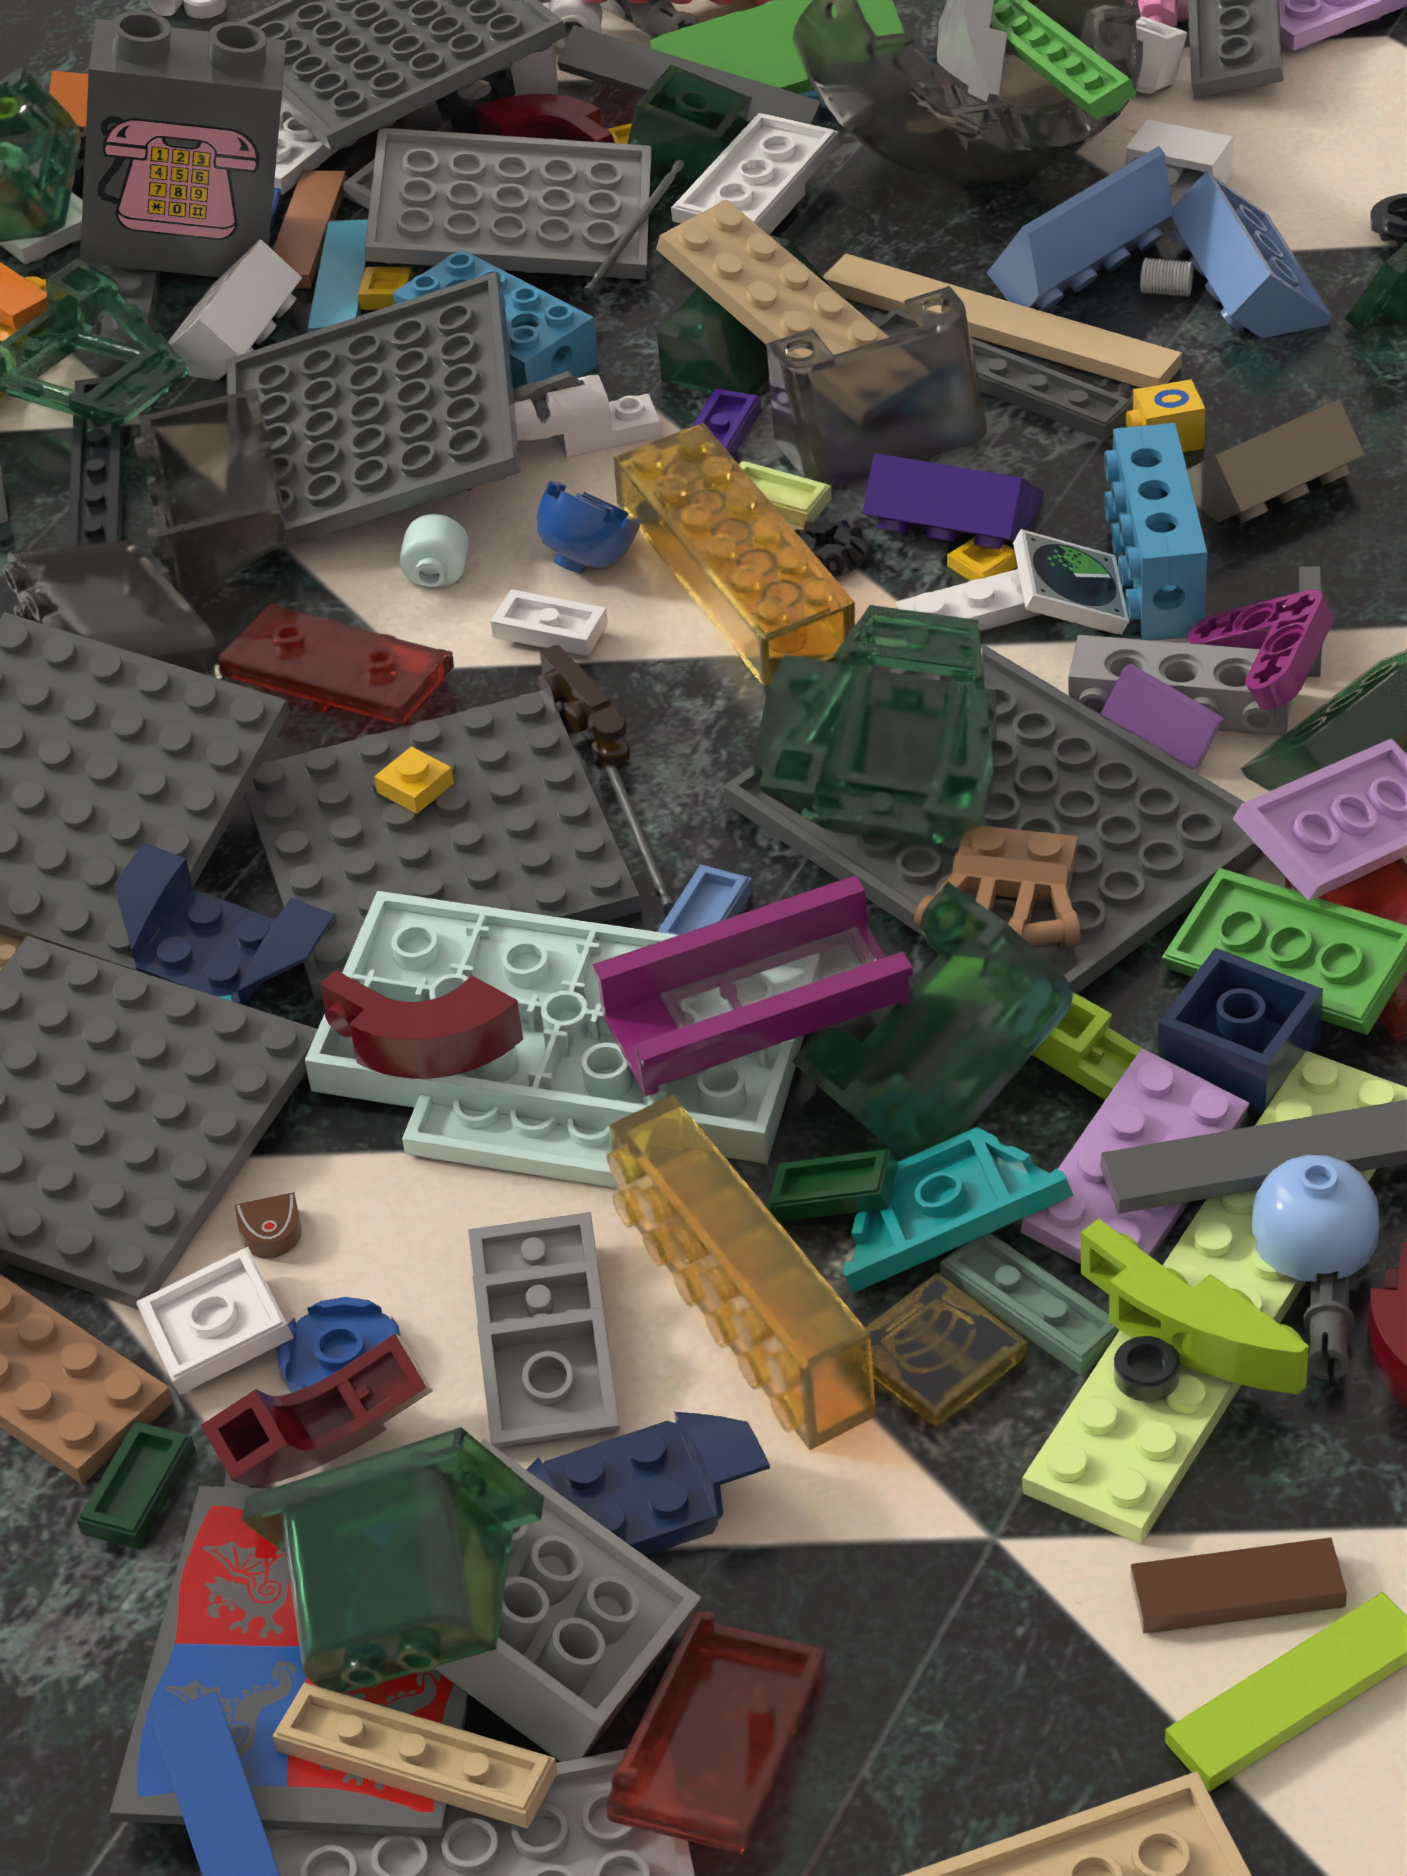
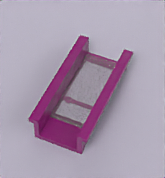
M856 875L592 964L593 972L598 980L603 1018L645 1097L659 1092V1085L899 1002L902 1007L910 1005L909 977L913 976V967L904 952L886 957L868 929L865 889Z

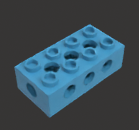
M462 249L449 255L436 266L414 277L412 281L393 292L394 303L398 304L497 271L504 290L513 389L531 382L536 383L567 371L571 372L576 378H579L599 365L594 317Z
M1168 423L1113 429V450H1106L1104 452L1107 482H1112L1111 491L1104 494L1107 523L1116 522L1111 525L1114 555L1123 554V556L1118 558V568L1122 588L1130 587V589H1126V608L1129 621H1138L1141 640L1187 637L1192 627L1206 618L1207 549L1176 424Z

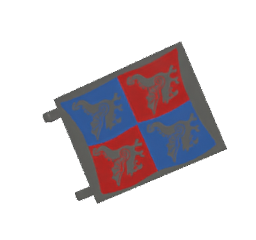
M469 1454L459 1456L457 1468ZM227 1471L225 1487L199 1486L111 1805L110 1816L112 1821L186 1825L150 1716L217 1691L265 1829L443 1837L449 1804L278 1752L275 1749L272 1738L303 1683L464 1730L471 1695L351 1607L374 1560L433 1494L259 1488L260 1485L246 1486L232 1481Z

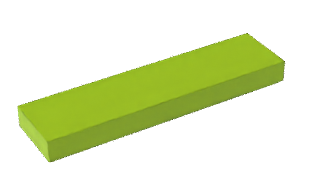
M1381 1592L1166 1728L1165 1743L1192 1773L1198 1772L1206 1789L1209 1792L1406 1666L1407 1615L1384 1592Z

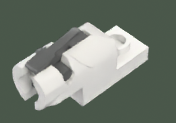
M567 371L536 383L531 382L513 389L518 441L549 439L552 436L558 435L566 457L662 437L660 420L649 394L625 396L616 401L608 402V397L599 375L576 378L571 372Z

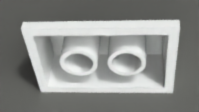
M260 239L211 285L151 365L158 371L218 381L227 373V359L254 351L251 347L252 344L255 343L259 346L277 326L271 319L273 316L279 319L295 302L297 298L291 292L302 277Z

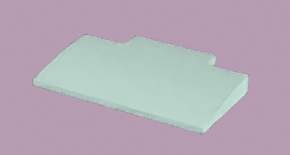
M377 891L342 973L387 998L405 1002H420L439 998L458 988L473 975L517 999L523 1040L500 1058L468 1072L441 1078H402L382 1074L358 1064L352 1037H343L335 1032L328 1024L324 1014L305 1058V1065L310 1088L313 1092L413 1107V1113L402 1138L405 1154L635 1191L650 1146L767 1164L804 1035L659 1085V1092L645 1097L603 1018L598 980L593 972L592 964L678 935ZM816 955L732 984L737 988V999L743 1007L818 981L821 969V956ZM720 989L677 1003L689 1025L732 1010L729 1003L720 998Z

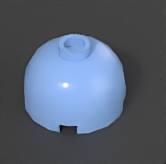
M1304 1155L1289 1159L1266 1176L1256 1193L1252 1215V1233L1256 1239V1250L1261 1259L1278 1273L1300 1281L1316 1282L1317 1273L1329 1274L1338 1271L1337 1279L1351 1276L1369 1263L1378 1246L1379 1209L1377 1197L1362 1173L1345 1161L1328 1155Z

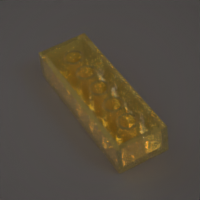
M704 423L613 457L617 504L621 509L629 513L628 517L630 519L635 518L642 521L639 528L641 534L763 686L855 649V602Z
M672 1094L610 1124L609 1132L612 1152L607 1153V1163L617 1183L618 1193L612 1196V1200L620 1220L627 1228L635 1226L641 1233L646 1251L654 1264L658 1267L665 1265L673 1274L675 1286L686 1305L689 1307L697 1305L705 1315L706 1325L717 1345L721 1348L729 1346L737 1356L740 1371L748 1385L754 1390L761 1387L769 1397L772 1411L780 1426L786 1432L794 1430L808 1449L812 1450L876 1417L871 1337L869 1332L677 1098Z

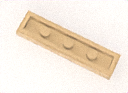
M303 1683L272 1736L275 1749L278 1752L527 1829L530 1827L557 1775L556 1761L553 1757L307 1683Z

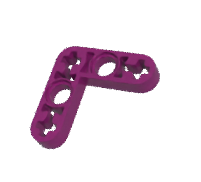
M1306 590L1210 615L1192 627L1187 639L1190 644L1260 649L1246 677L1245 684L1261 709L1270 710L1283 706L1298 695L1334 622L1335 615L1320 590Z

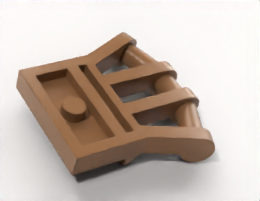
M965 824L959 850L954 858L952 875L933 896L926 895L921 900L914 916L915 926L928 932H932L935 929L966 941V946L969 948L982 949L984 943L1004 945L1007 948V952L1023 953L1024 948L1059 942H1063L1065 947L1080 945L1079 921L1076 912L1072 909L1068 896L1078 855V836ZM967 893H975L977 897L973 912L970 913L969 917L953 911ZM996 896L1017 898L1014 914L1010 918L1009 923L990 921ZM1036 900L1051 902L1056 919L1031 923Z

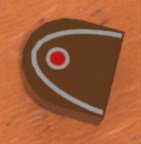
M294 1192L235 1204L242 1243L245 1248H249L253 1255L260 1257L282 1255L295 1247L301 1238V1223Z

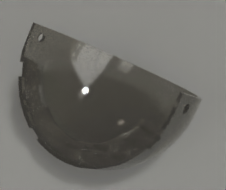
M813 0L798 19L793 31V44L805 73L821 101L833 117L855 139L882 158L917 174L936 179L965 183L999 182L1034 174L1065 160L1089 144L1121 114L1130 99L1126 101L1123 107L1116 113L1102 116L1096 120L1005 47L999 97L993 102H986L969 94V86L938 63L937 47L917 52L915 48L910 46L915 39L909 32L876 36L865 20L857 0ZM1040 0L1033 4L1131 80L1134 89H1136L1143 57V41L1137 40L1136 21L1141 17L1138 0ZM833 4H835L837 8L836 19H834L832 16Z

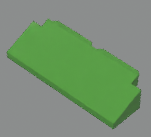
M773 0L761 6L724 15L649 40L653 50L796 94L912 59L910 45L892 0ZM648 98L646 104L648 113H650L653 100L651 98ZM657 101L654 116L651 118L659 137L716 120L715 118Z

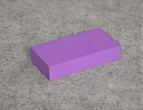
M1133 664L1123 668L1101 712L1102 716L1193 769L1203 762L1225 719Z

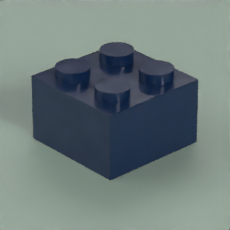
M1215 948L1158 1022V1056L1249 1102L1248 1109L1263 1114L1305 1052H1311L1320 1040L1323 989Z

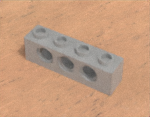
M1078 635L1068 676L1069 696L1101 715L1123 668L1133 664L1224 717L1225 719L1219 729L1220 731L1286 736L1292 702L1291 700L1281 707L1264 710L1258 706L1245 681L1260 649Z

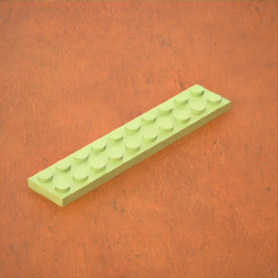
M1306 1051L1255 1126L1407 1100V1087ZM1376 1169L1360 1171V1173L1369 1182ZM1258 1190L1207 1198L1163 1266L1178 1271L1192 1288L1212 1274L1231 1289H1238L1245 1293L1258 1309L1280 1324L1306 1281H1300L1278 1273L1263 1261L1258 1254L1256 1239L1252 1233L1253 1203ZM1119 1330L1022 1477L1023 1494L1142 1544L1241 1384L1232 1383L1180 1364L1179 1383L1170 1395L1150 1402L1134 1400L1123 1394L1118 1389L1114 1380L1115 1353L1124 1342L1132 1339Z

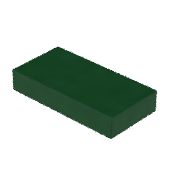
M891 1149L780 1163L777 1167L767 1210L775 1223L886 1209L889 1205L898 1162Z
M134 1421L77 1519L81 1534L139 1550L195 1451L192 1436Z

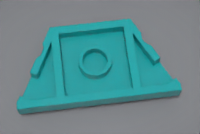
M976 1127L898 1162L888 1208L862 1211L855 1216L851 1234L856 1247L852 1261L844 1262L843 1274L852 1293H855L1074 1196L1064 1172L1055 1169L1048 1173L1034 1165L1030 1154L1015 1146L1002 1145L996 1136Z

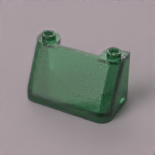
M21 67L0 81V242L48 237L64 228L81 143V134L75 120L24 67Z
M948 881L928 903L922 913L920 923L922 936L939 955L910 987V1005L902 1007L898 1002L863 1043L843 1029L829 1028L820 1031L811 1038L792 1060L799 1069L903 1160L965 1133L1063 1020L1071 1007L1073 998L1071 984L1059 970L1008 923Z

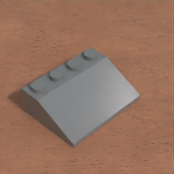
M483 1439L374 1560L351 1607L558 1761L563 1762L584 1758L589 1753L702 1597Z

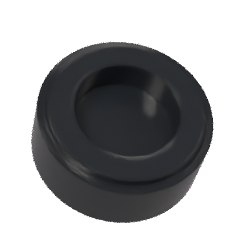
M1140 1336L1124 1342L1118 1348L1114 1357V1380L1118 1389L1123 1394L1134 1400L1150 1402L1163 1399L1176 1389L1179 1383L1180 1359L1172 1345L1157 1337Z

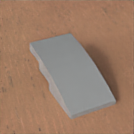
M947 0L938 29L937 61L940 89L949 124L962 155L965 159L973 161L999 97L1007 32L990 28L994 0Z
M591 1212L468 1229L474 1275L473 1285L478 1319L477 1328L491 1445L499 1448L620 1430Z

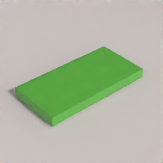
M1219 868L1162 956L1167 969L1193 977L1212 951L1218 948L1323 989V1021L1368 1035L1407 971V925L1319 898L1308 901L1300 892Z

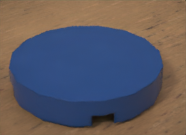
M341 1297L320 1301L308 1307V1314L297 1322L294 1317L287 1324L294 1338L277 1346L281 1378L291 1393L311 1386L342 1369L393 1334L401 1337L399 1325L392 1316L390 1319L389 1316L382 1313L381 1306L370 1300Z

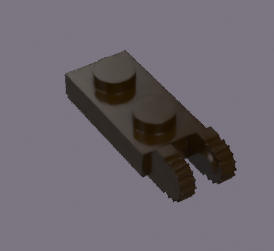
M553 645L540 651L543 674L538 676L540 690H543L554 704L556 703L565 713L571 728L576 733L582 732L592 743V755L597 761H600V764H604V767L614 765L616 768L623 766L625 763L627 764V760H630V748L627 742L624 741V735L627 734L624 716L621 717V713L610 702L609 697L560 645Z

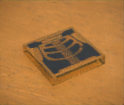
M938 1272L846 1342L847 1357L935 1428L1028 1356L1026 1340Z

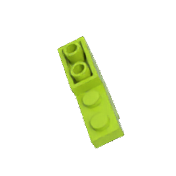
M955 957L922 997L923 1003L1018 1062L1029 1052L1104 1100L1110 1095L1142 1049L1109 1028L1112 1014L1054 983L1001 964Z
M1099 1218L1081 1231V1274L1109 1294V1323L1131 1338L1140 1336L1160 1338L1175 1348L1179 1355L1180 1364L1232 1383L1291 1394H1298L1306 1388L1309 1345L1303 1341L1293 1328L1284 1324L1280 1325L1258 1309L1245 1293L1238 1289H1231L1212 1274L1192 1288L1178 1271L1172 1268H1165L1142 1251L1132 1237L1124 1233L1119 1234Z

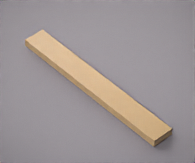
M846 253L821 278L822 281L844 299L888 312L896 308L957 333L1140 388L1167 384L1182 367V352Z

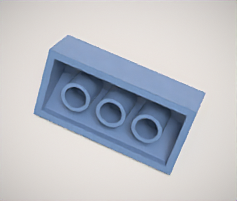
M1160 146L1152 149L1023 226L987 271V274L1007 301L1033 309L1038 308V310L1046 312L1064 297L1063 292L1067 289L1072 288L1075 293L1082 290L1098 276L1096 272L1105 267L1108 272H1111L1122 265L1131 256L1130 251L1136 247L1141 252H1144L1156 244L1164 236L1161 228L1173 215L1165 153Z
M1208 171L1172 207L1173 215L1171 219L1178 229L1174 236L1193 254L1189 261H1192L1193 267L1208 279L1205 288L1224 306L1220 313L1233 328L1240 332L1247 328L1260 338H1267L1325 326L1333 319L1332 314L1266 212Z

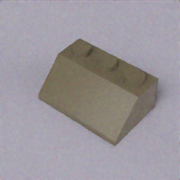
M1340 399L1217 454L1187 469L1194 501L1198 507L1218 523L1236 515L1241 524L1269 511L1265 501L1275 496H1278L1282 505L1310 492L1306 482L1316 477H1319L1323 486L1351 473L1347 463L1365 454Z

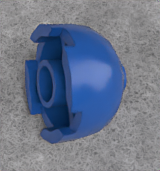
M549 481L541 498L536 517L537 531L542 542L556 553L553 562L565 569L581 574L584 566L601 569L613 565L622 558L633 543L642 521L635 518H627L629 515L627 511L589 493H577L576 496L564 492L566 489L565 484Z

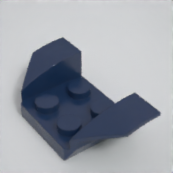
M146 843L141 845L114 884L137 971L213 996L231 995L233 1002L245 1006L264 981L307 961L326 930L336 918L334 913L291 898L275 920L193 889L186 858ZM160 927L159 932L157 933V935H156V936L154 937V939L152 940L153 936L155 935V933L157 932L158 928Z
M674 1411L675 1423L667 1420L547 1460L542 1463L538 1456L526 1470L638 1552L648 1556L713 1534L718 1525V1519H721L723 1515L720 1485L770 1469V1464L747 1421L715 1415Z

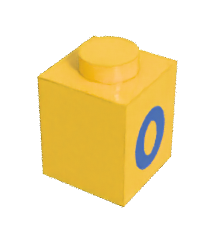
M1192 379L1133 389V410L1126 412L1127 427L1175 423L1183 453L1204 449L1205 406Z

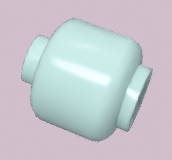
M424 515L412 521L405 532L400 552V566L404 575L412 583L425 587L448 586L457 583L464 573L470 541L466 530L457 521L444 515Z

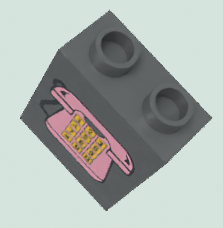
M146 11L125 12L118 15L114 21L96 19L88 76L80 263L221 277L260 239L269 246L286 40L267 38L265 33L259 28L242 22L221 23L214 26L210 32L173 28L163 17Z

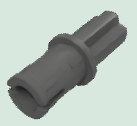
M1338 1271L1329 1274L1319 1273L1317 1274V1281H1311V1305L1304 1314V1328L1310 1335L1308 1369L1314 1376L1329 1380L1330 1359H1334L1335 1379L1342 1377L1349 1370L1348 1336L1351 1335L1355 1328V1316L1349 1308V1277L1337 1279Z

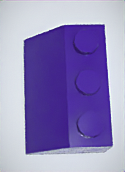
M874 453L862 514L876 520V529L906 534L907 526L926 529L925 537L929 539L955 543L957 534L975 537L974 545L1001 550L1000 548L1005 543L1013 544L1020 529L1029 530L1042 503L1044 491L1021 477Z

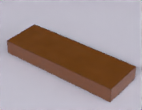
M1332 1537L1131 1564V1582L1143 1634L1346 1607L1347 1591Z

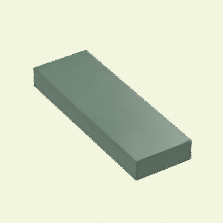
M991 1233L959 1246L940 1262L941 1278L1080 1376L1102 1358L1119 1332L1117 1327L1109 1323L1108 1313Z

